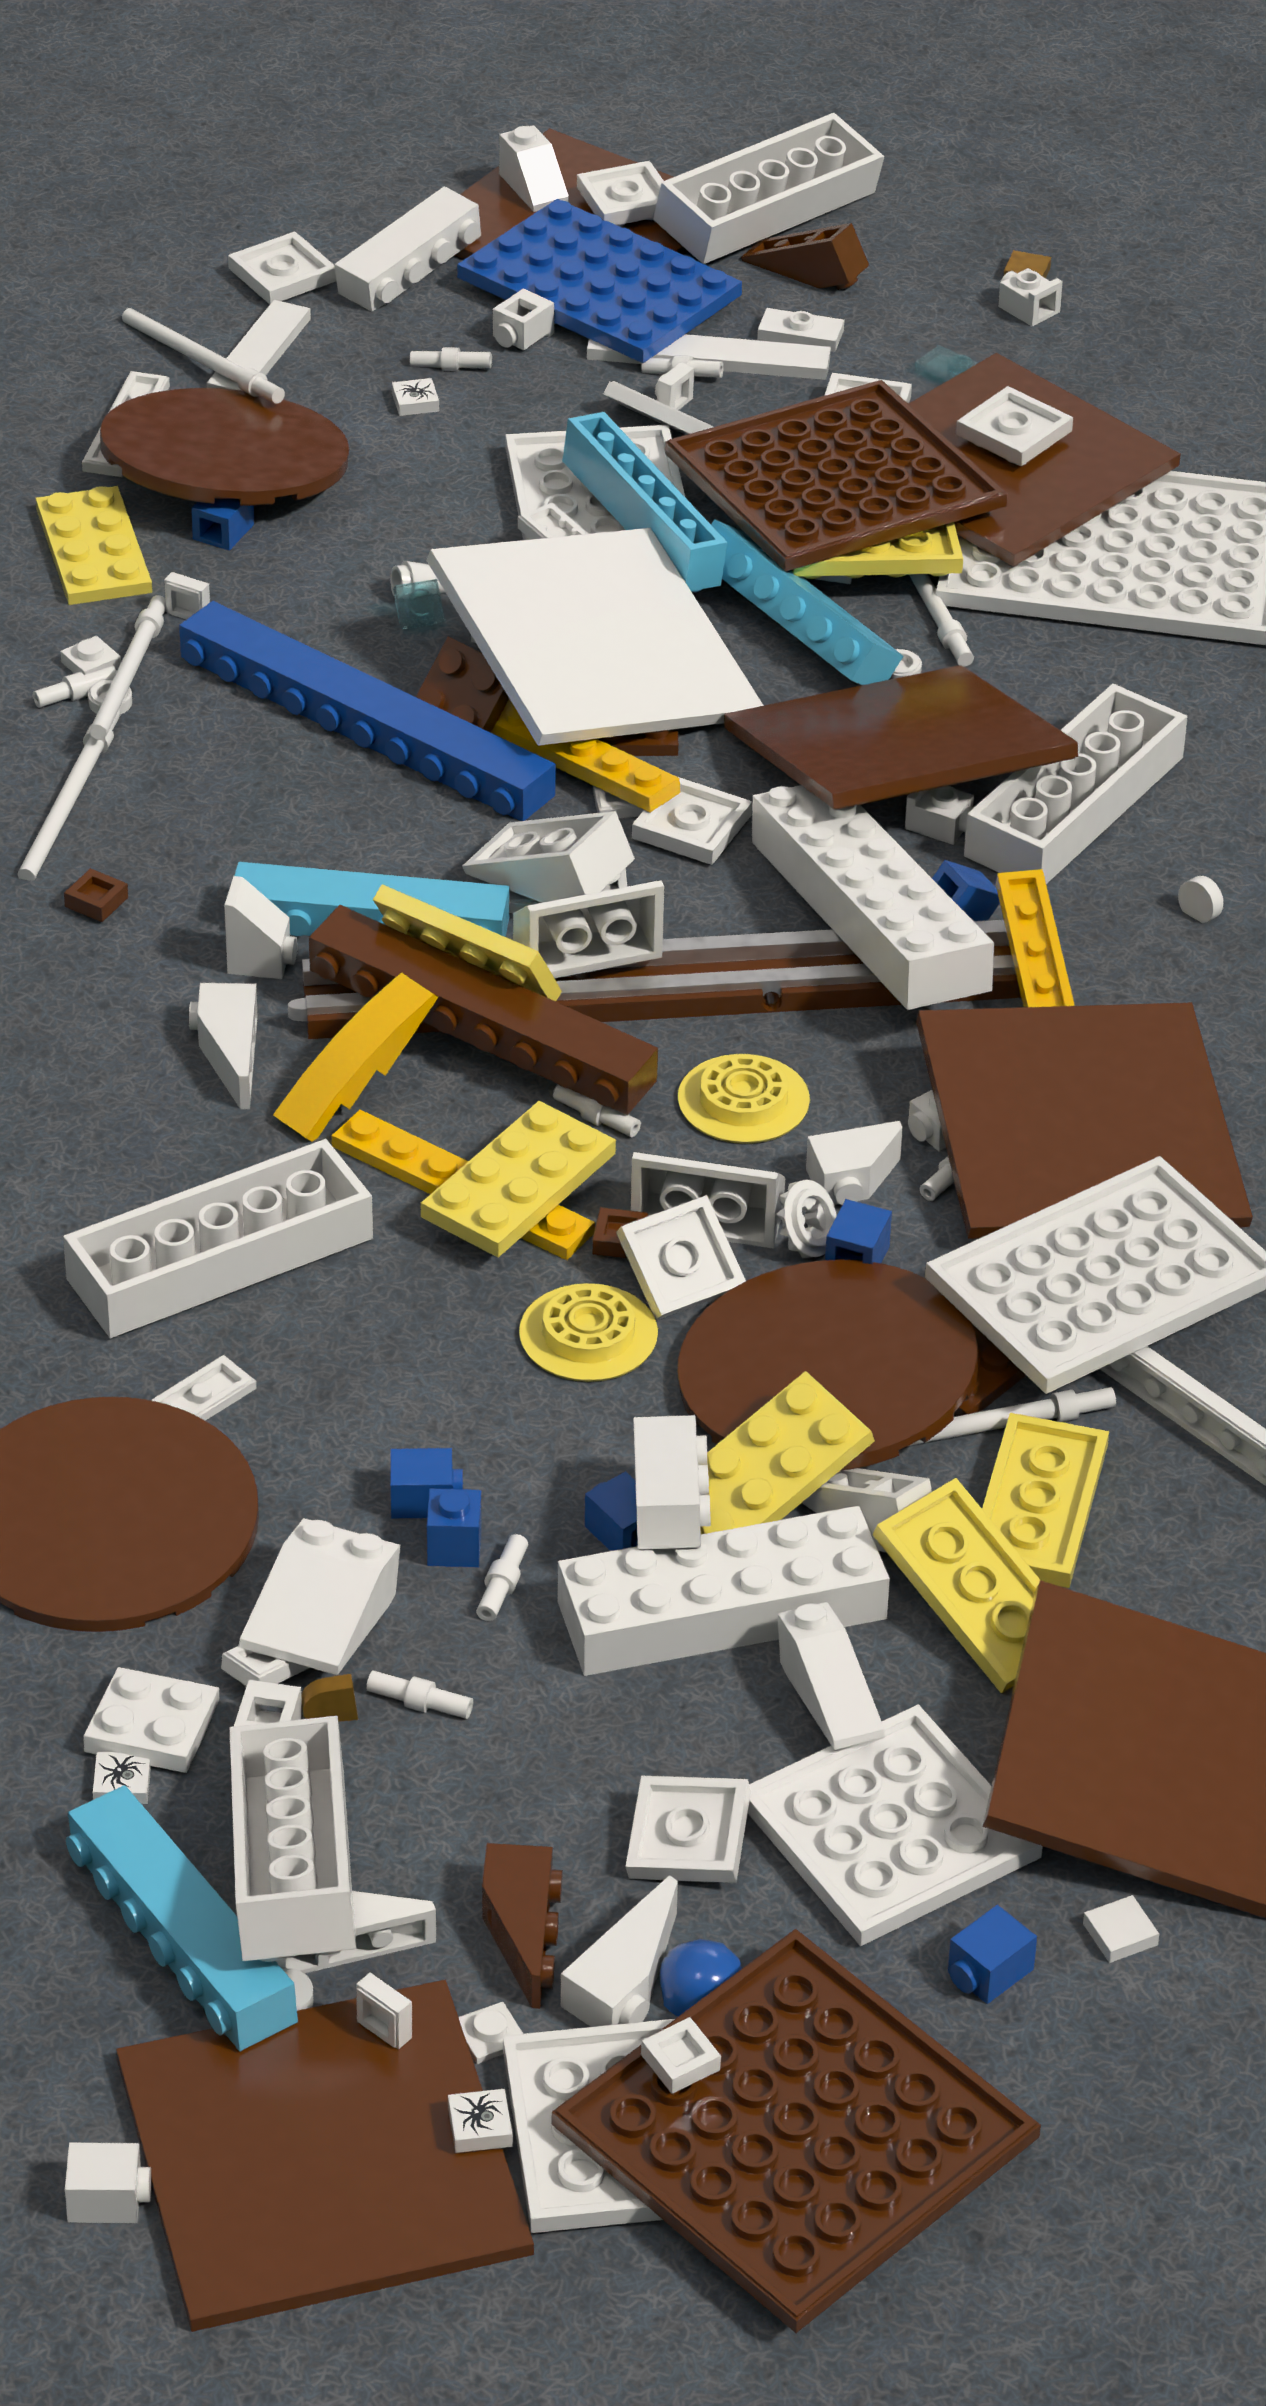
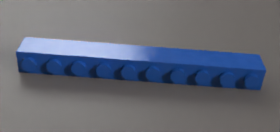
M211 601L179 625L181 657L189 664L203 667L217 674L226 682H234L252 691L259 698H267L285 707L292 714H300L317 722L327 731H335L354 740L360 747H368L387 756L396 764H404L422 773L431 781H439L457 790L466 798H474L489 805L499 814L509 815L520 821H525L555 796V763L215 601Z

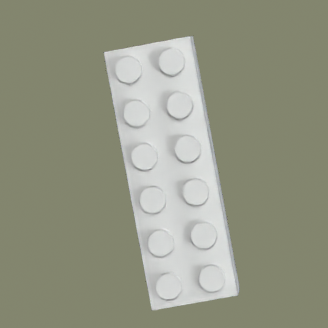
M831 113L661 182L653 220L702 264H705L875 193L884 155L839 116Z
M1116 684L1110 685L1061 729L1062 732L1078 742V757L1013 772L967 814L964 857L999 873L1043 869L1047 884L1183 758L1187 716Z
M323 1139L64 1235L66 1279L111 1339L373 1239L372 1195L328 1140Z
M860 1506L702 1534L701 1547L638 1549V1546L560 1560L558 1561V1604L583 1675L587 1676L778 1640V1613L794 1610L801 1605L809 1603L820 1604L828 1602L844 1627L887 1619L890 1578Z
M338 1716L230 1727L235 1898L243 1961L261 1960L272 1962L288 1956L306 1954L328 1956L340 1951L356 1949L344 1770Z

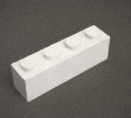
M444 186L335 263L338 294L371 312L391 302L402 292L419 282L423 277L481 236L479 205Z

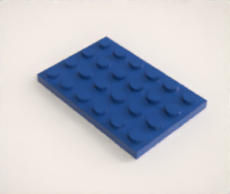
M560 199L554 200L457 264V278L502 299L507 300L524 288L554 302V323L641 363L648 361L742 295V281L725 274L723 271L715 270L695 261L692 257L684 256L666 248L658 242H653L635 234L627 228L604 221L600 216L588 213Z

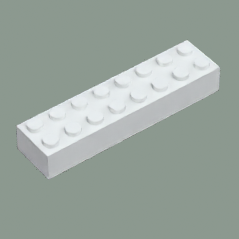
M802 785L775 787L769 792L753 795L752 843L907 1010L992 991L994 942L861 805L834 810Z

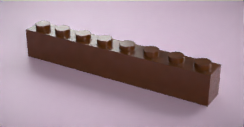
M339 905L309 936L310 971L322 978L334 981L356 991L364 997L372 999L394 978L403 973L438 997L422 1022L443 1033H448L470 1043L482 1051L489 1052L516 1064L521 1069L529 1070L551 1080L563 1088H568L593 1099L603 1106L628 1115L657 1082L658 1047L345 906Z

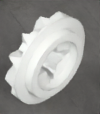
M801 1180L790 1183L788 1191L779 1196L783 1209L776 1213L783 1222V1228L779 1234L789 1237V1250L799 1251L802 1258L822 1256L826 1252V1236L837 1217L832 1199L828 1192L815 1181Z

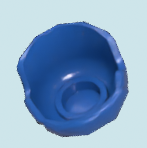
M698 1939L678 1944L667 1953L660 1968V1984L664 2006L669 2012L679 2017L740 1971L742 1965L739 1958L720 1942Z

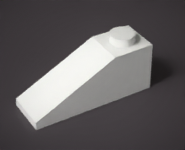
M200 983L198 1002H190V1030H198L200 1049L239 1108L250 1109L258 1018L256 984Z
M856 1468L839 1471L802 1503L816 1513L860 1506L878 1551L886 1552L873 1536L877 1524L928 1495L932 1490L929 1478Z
M828 1602L804 1604L797 1609L778 1613L780 1663L833 1749L837 1750L885 1738V1729L846 1629Z
M669 1875L561 1973L562 2008L590 2027L643 2022L649 2011L650 1999L677 1914L678 1881Z
M352 1891L356 1949L344 1950L328 1956L318 1954L288 1956L276 1962L281 1968H292L308 1973L435 1943V1906L433 1901Z

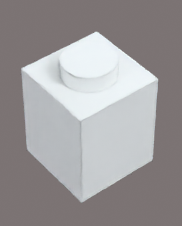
M69 2143L65 2182L68 2222L138 2223L139 2202H150L151 2167H141L139 2143Z

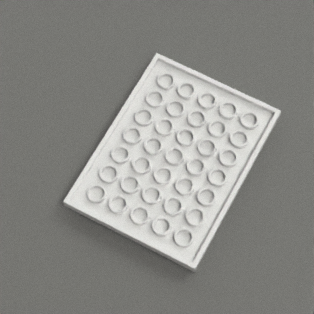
M1170 471L1014 567L957 535L963 555L962 573H949L945 576H940L936 589V596L943 600L945 606L1266 645V482Z

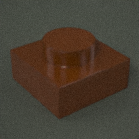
M90 868L64 892L65 907L103 922L128 899V884Z
M600 1207L593 1236L592 1254L627 1258L616 1232L621 1226L648 1217V1213Z

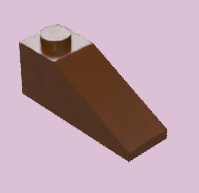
M852 223L760 240L741 257L744 262L818 289L835 286L837 290L850 287L858 281L857 276L869 266Z

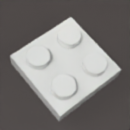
M645 161L577 174V189L595 215L600 216L604 221H609L621 227L626 223L646 219L653 220L661 182L664 180L652 163Z
M295 231L228 255L229 269L269 304L273 300L283 301L337 281L335 265Z
M1007 386L957 420L956 435L1005 458L1011 463L1023 466L1072 432L1073 417Z
M680 778V793L652 812L643 810L632 824V838L713 865L752 816V801Z
M707 1195L621 1226L616 1232L656 1321L718 1298L746 1281Z
M118 1667L84 1734V1752L97 1754V1752H117L150 1759V1766L187 1773L218 1705L219 1688Z
M641 1776L626 1861L629 1879L665 1880L670 1875L677 1881L736 1883L751 1794L748 1779Z

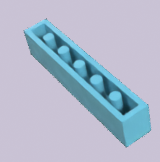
M605 412L568 418L562 462L625 530L652 529L691 592H699L702 589L721 586L728 542Z
M714 519L711 525L728 542L722 579L851 681L866 685L890 679L904 657L901 653L802 576L794 575L792 570L785 572L745 532Z
M238 862L235 876L243 877L289 917L290 935L310 936L339 905L384 924L382 921L383 915L373 901L382 884L504 937L507 932L509 922V886L248 862Z
M125 1785L68 1812L71 1835L66 1837V1845L75 1864L79 1867L84 1865L88 1867L93 1874L95 1884L101 1895L106 1900L112 1898L117 1903L129 1929L134 1933L139 1931L149 1943L155 1960L162 1967L168 1965L177 1976L179 1986L184 1995L190 2001L196 1999L205 2009L211 2027L218 2035L225 2033L236 2048L242 2051L298 2022L294 1982L276 1961H243L236 1914Z

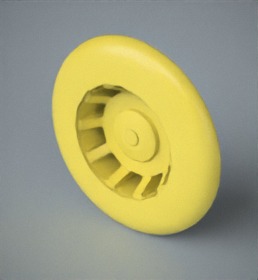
M731 1054L707 1060L688 1072L679 1086L678 1103L686 1120L700 1132L725 1142L752 1144L774 1140L795 1129L808 1111L810 1094L804 1080L787 1065L759 1055Z
M584 1283L560 1287L536 1299L527 1308L521 1319L519 1335L527 1355L543 1370L569 1380L596 1382L623 1376L642 1365L651 1355L656 1345L658 1327L651 1310L634 1295L608 1285Z

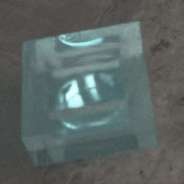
M437 579L395 585L393 592L401 629L444 623L445 617Z

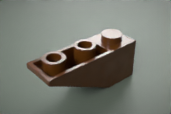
M487 1843L482 1883V1919L530 2006L540 2009L542 1989H553L555 1956L545 1955L546 1945L557 1946L559 1912H549L550 1903H561L563 1870L552 1869L553 1847Z

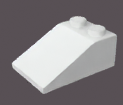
M616 811L510 822L463 864L462 867L467 875L491 884L507 885L512 892L544 903L601 892L607 885L620 879L621 872L635 858Z
M303 1518L284 1542L240 1637L239 1648L338 1675L389 1607L396 1594L400 1545L384 1541L374 1534H359L334 1527L326 1521Z

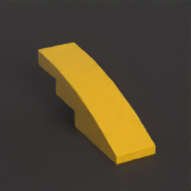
M400 973L368 1001L333 1037L302 1074L273 1116L311 1142L316 1140L341 1104L351 1109L376 1070L386 1076L438 997L403 973Z

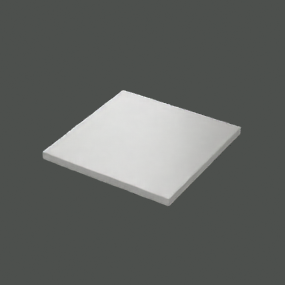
M651 528L431 549L426 560L538 746L724 723L725 713L764 706Z

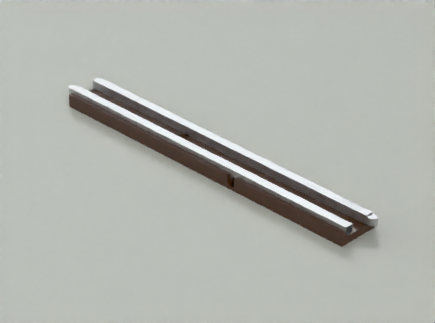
M1004 920L974 921L994 942L992 991L946 1002L1022 998ZM834 930L663 939L662 958L555 978L562 990L556 1002L600 1022L902 1005ZM309 959L302 960L304 998L295 999L288 1003V1017L295 1021H307L308 1039L333 1038L371 998L364 997L356 991L334 981L324 979L310 971ZM421 1022L415 1033L441 1031Z

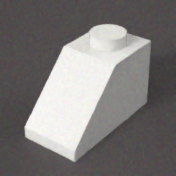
M534 125L520 126L513 131L499 134V174L533 212L539 211L556 199L568 202V193L552 144Z
M233 876L224 905L227 974L282 979L286 964L294 965L297 955V937L290 936L289 917L243 877Z
M900 1121L808 1136L806 1170L810 1179L819 1183L828 1192L834 1205H843L845 1199L856 1202L869 1199L900 1161L902 1125Z

